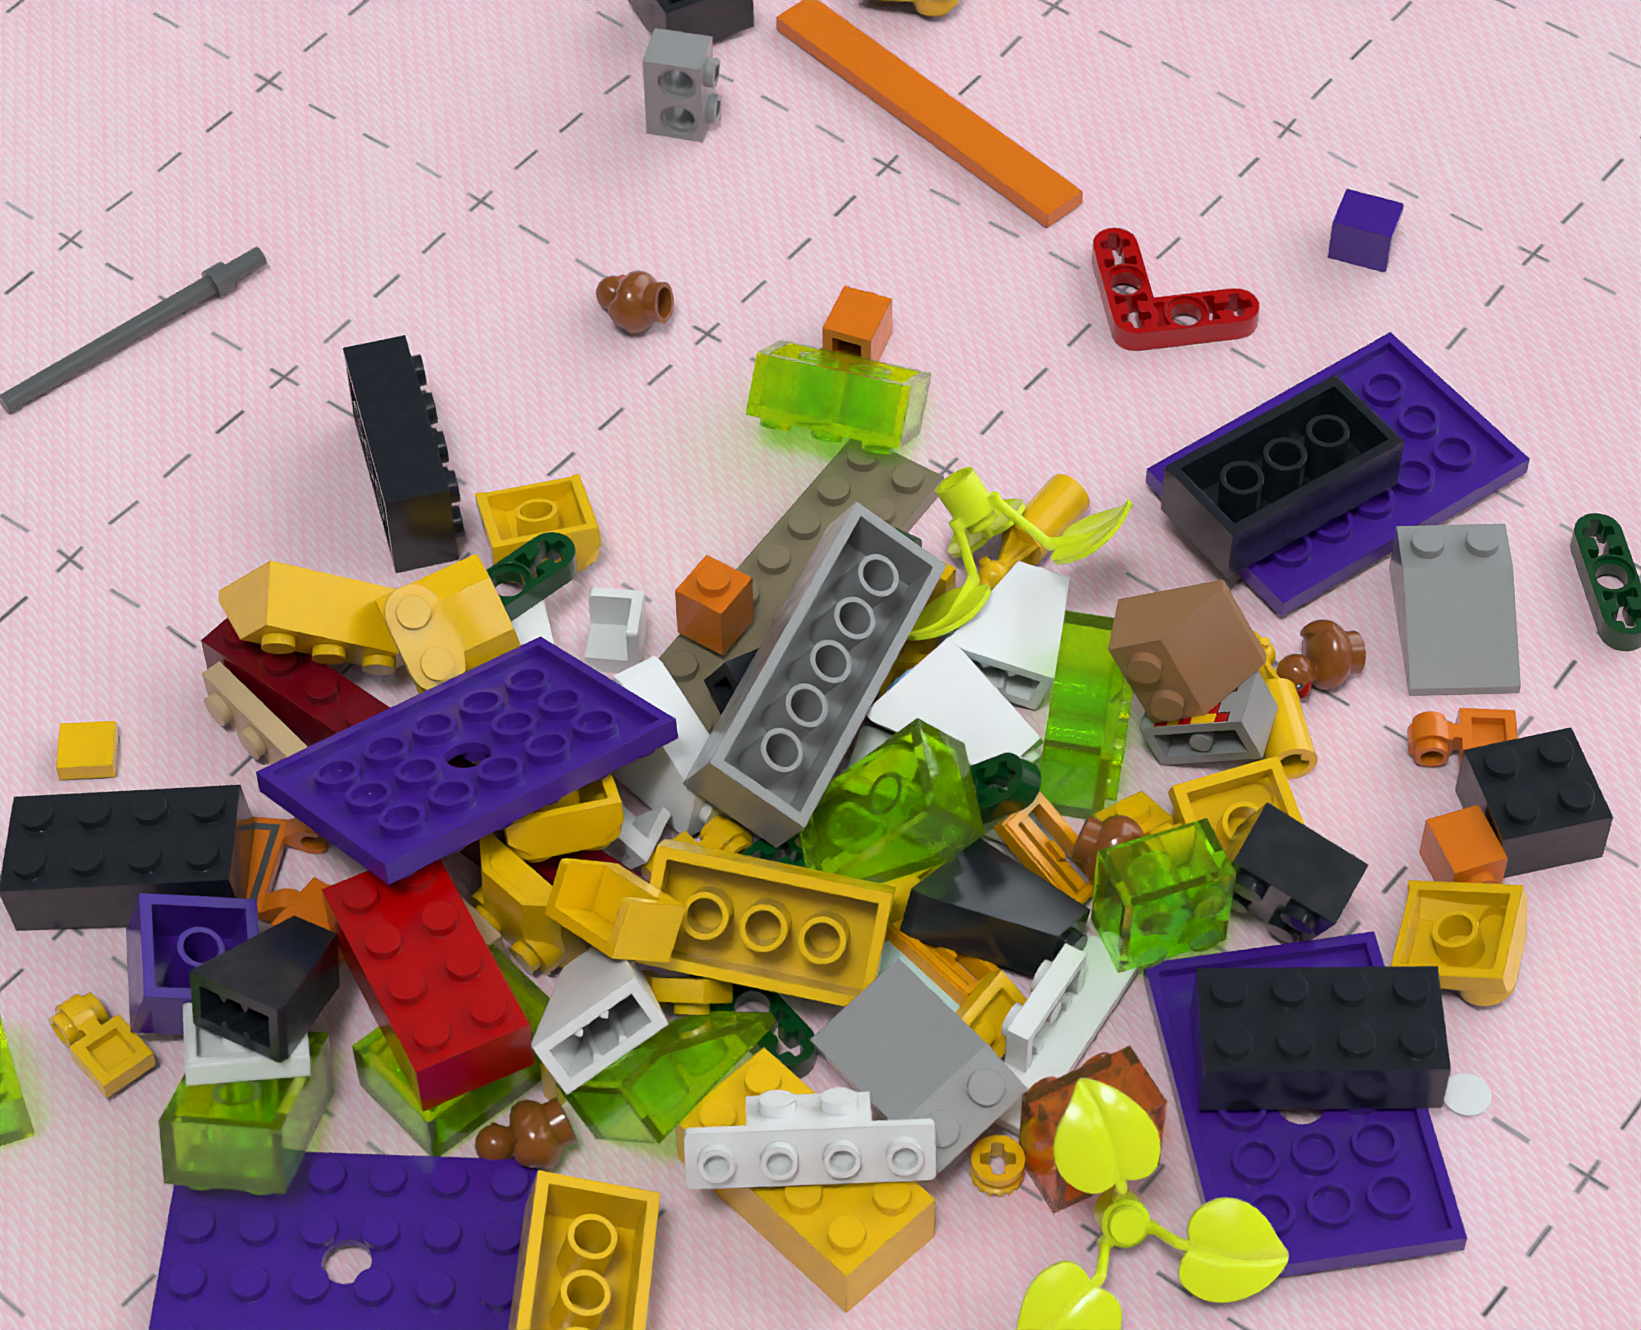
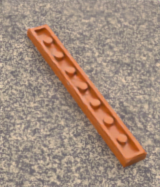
M802 0L776 17V30L1046 228L1082 204L1083 191L821 1Z

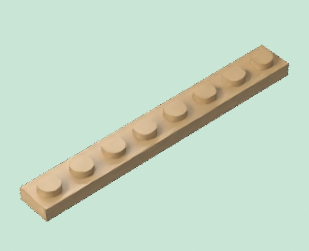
M220 661L202 673L208 697L204 699L208 712L219 725L225 726L229 723L237 731L241 744L254 759H259L262 756L270 764H273L307 748ZM461 896L502 972L508 967L502 935Z

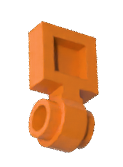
M1459 708L1456 724L1452 723V721H1446L1445 716L1439 712H1421L1414 716L1412 723L1407 728L1408 751L1419 765L1437 767L1448 761L1449 755L1453 750H1458L1460 767L1465 749L1517 739L1516 711Z

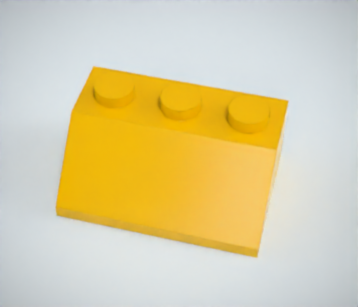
M270 560L219 590L218 601L240 640L261 644V649L265 652L274 654H288L294 651L312 655L314 662L327 665H336L344 662L362 665V671L372 675H389L394 673L396 668L404 665L374 601L395 591V588Z

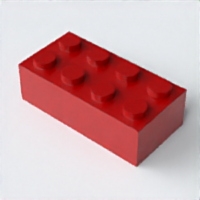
M441 859L417 870L412 876L397 880L389 885L368 870L321 889L329 930L337 933L338 948L422 1112L535 1064L534 1051L531 1046L530 1023Z

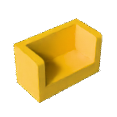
M564 858L559 863L544 914L610 958L669 963L686 906L618 863Z

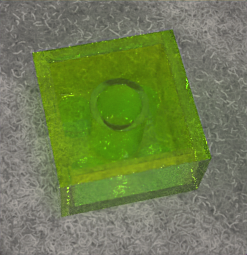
M1207 818L1097 851L1091 920L1117 973L1134 968H1151L1166 958L1189 951H1206L1219 942L1226 940L1236 872Z

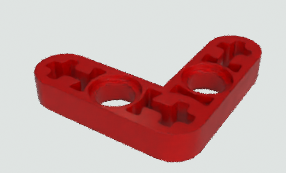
M1107 228L1097 233L1094 237L1092 267L1112 338L1121 348L1129 351L1153 350L1242 339L1255 332L1258 325L1260 307L1257 297L1250 291L1241 288H1229L1154 297L1136 237L1128 230L1122 228ZM1112 251H1116L1118 256L1122 257L1121 264L1114 265L1115 259ZM1128 283L1135 286L1138 290L1132 294H1120L1114 291L1112 287L1116 284ZM1136 312L1135 319L1138 328H1134L1133 324L1128 322L1129 314ZM1209 313H1212V320H1209ZM1179 314H1189L1196 317L1199 321L1193 325H1181L1172 318Z

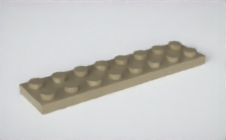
M857 433L849 439L736 569L753 578L754 620L728 651L722 656L679 634L658 658L670 673L709 735L721 714L704 679L726 661L761 646L828 525L857 501L893 528L896 527L908 533L938 498L935 489L944 480L943 475Z

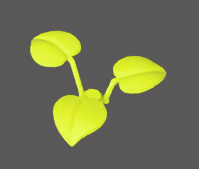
M970 466L952 473L937 486L935 492L953 518L948 523L954 531L948 547V553L952 558L962 557L967 578L962 587L942 594L922 610L906 640H926L944 635L964 625L981 610L989 599L991 588L988 584L979 585L980 580L972 553L982 547L993 536L1009 529L1014 523L1047 550L1054 551L1051 555L1054 564L1064 565L1089 556L1108 542L1121 527L1134 505L1127 499L1122 506L1098 512L1069 526L1060 537H1049L1022 516L1026 507L1022 499L1003 500L997 491L989 493L974 469Z
M1079 1078L1075 1084L1070 1102L1057 1126L1053 1141V1154L1057 1169L1067 1183L1085 1193H1102L1095 1202L1093 1212L1094 1219L1103 1233L1097 1240L1099 1250L1096 1269L1091 1279H1089L1081 1266L1072 1261L1063 1260L1049 1265L1032 1280L1025 1292L1019 1309L1016 1330H1121L1122 1311L1118 1300L1111 1292L1099 1287L1104 1283L1107 1276L1110 1249L1114 1245L1121 1248L1134 1247L1140 1244L1148 1234L1155 1235L1172 1247L1185 1251L1178 1266V1277L1182 1285L1193 1295L1216 1303L1242 1300L1266 1288L1286 1266L1289 1252L1279 1240L1266 1217L1251 1204L1236 1198H1216L1195 1210L1187 1225L1188 1239L1175 1235L1162 1227L1158 1221L1150 1219L1147 1209L1138 1196L1128 1189L1126 1180L1145 1178L1153 1173L1158 1165L1161 1145L1159 1134L1153 1121L1134 1100L1118 1089L1093 1079Z

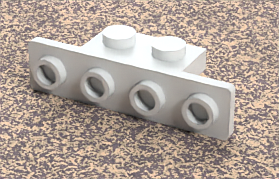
M1090 936L1083 951L1065 943L1053 962L1045 960L1040 965L1031 984V995L1024 1005L1020 1003L1013 1005L1001 1029V1035L1006 1037L1004 1063L1029 1090L994 1123L1024 1138L1031 1134L1139 971V957L1107 943V941L1097 936Z
M831 1088L818 1094H793L785 1090H771L762 1093L760 1096H746V1126L687 1128L684 1131L686 1186L689 1189L932 1180L936 1177V1133L934 1121L929 1118L872 1121L869 1092H855L849 1088Z

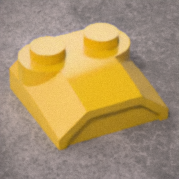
M580 474L486 493H474L491 554L492 566L534 537L548 532L561 533L573 541L576 550L577 572L585 570L598 558L599 548L602 546L600 529Z
M477 553L408 585L401 586L395 591L374 600L418 694L521 646L492 580Z
M1278 755L1172 785L1168 791L1173 806L1171 816L1174 819V825L1181 823L1189 831L1195 845V852L1192 854V857L1209 895H1216L1218 891L1205 883L1237 827L1268 802L1304 824Z
M609 773L602 780L591 782L563 796L552 805L543 806L514 821L512 825L504 829L506 846L523 861L530 863L543 862L556 855L581 850L596 851L607 847L619 837L622 832V823L624 822L622 801L612 773Z
M493 833L480 838L482 886L469 899L474 909L511 945L508 949L513 958L531 974L537 969L545 974H550L556 967H564L586 952L587 949L582 938L544 914L552 885L497 839Z
M1409 880L1407 885L1408 897L1391 966H1438L1441 988L1458 990L1462 998L1473 1005L1490 1006L1508 998L1516 986L1527 936V896L1524 885Z

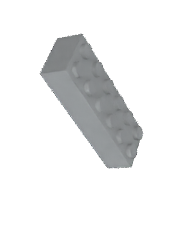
M857 501L828 525L683 784L776 848L803 830L942 575L946 564Z

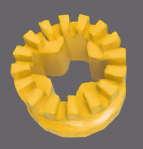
M1002 1135L987 1136L977 1142L972 1149L970 1158L972 1184L978 1187L979 1192L983 1193L985 1191L989 1197H993V1194L998 1195V1198L1003 1197V1194L1006 1193L1008 1196L1013 1194V1190H1018L1020 1183H1023L1025 1155L1022 1147L1017 1141ZM999 1155L1000 1159H1003L1006 1165L1004 1174L992 1173V1167L989 1165L991 1156L995 1159Z

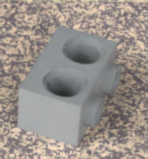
M654 28L642 60L646 133L704 142L710 123L717 124L722 103L721 95L714 93V88L717 86L720 74V59L713 57L712 36Z

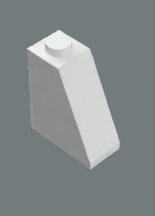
M1020 561L1013 566L991 591L989 599L972 619L960 626L951 636V639L1007 701L1036 710L1055 680L1070 578Z
M950 636L876 701L866 714L878 727L968 766L1006 752L1014 753L1034 764L1042 757L1036 750L1044 743L1041 737Z
M653 656L613 675V681L676 718L678 739L656 749L653 754L647 757L639 758L611 772L612 775L652 810L660 806L668 810L671 815L667 823L680 834L686 830L692 836L701 831L704 825H707L714 817L719 815L727 817L728 814L683 784L710 735L664 664L657 657Z
M593 946L563 967L531 1042V1046L568 1095L669 1023L646 977L633 960L610 958Z

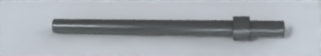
M254 247L227 264L220 261L202 272L201 279L0 394L2 408L8 414L212 295L219 298L235 289L236 281L267 264L263 252L258 247Z

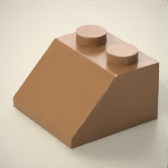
M1224 579L1118 599L1108 651L1153 724L1206 715L1266 662L1267 655Z

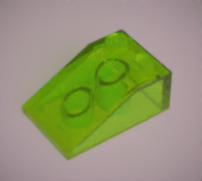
M916 718L829 782L806 827L799 832L805 867L881 884L941 865L983 836L985 832L965 743Z
M709 1011V1015L683 1017L668 1022L667 1026L568 1095L558 1083L556 1086L595 1139L660 1144L771 1029L777 1020L771 1012Z

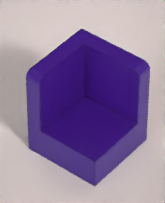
M1346 188L1332 222L1327 258L1385 272L1389 265L1393 237L1402 217L1404 204Z

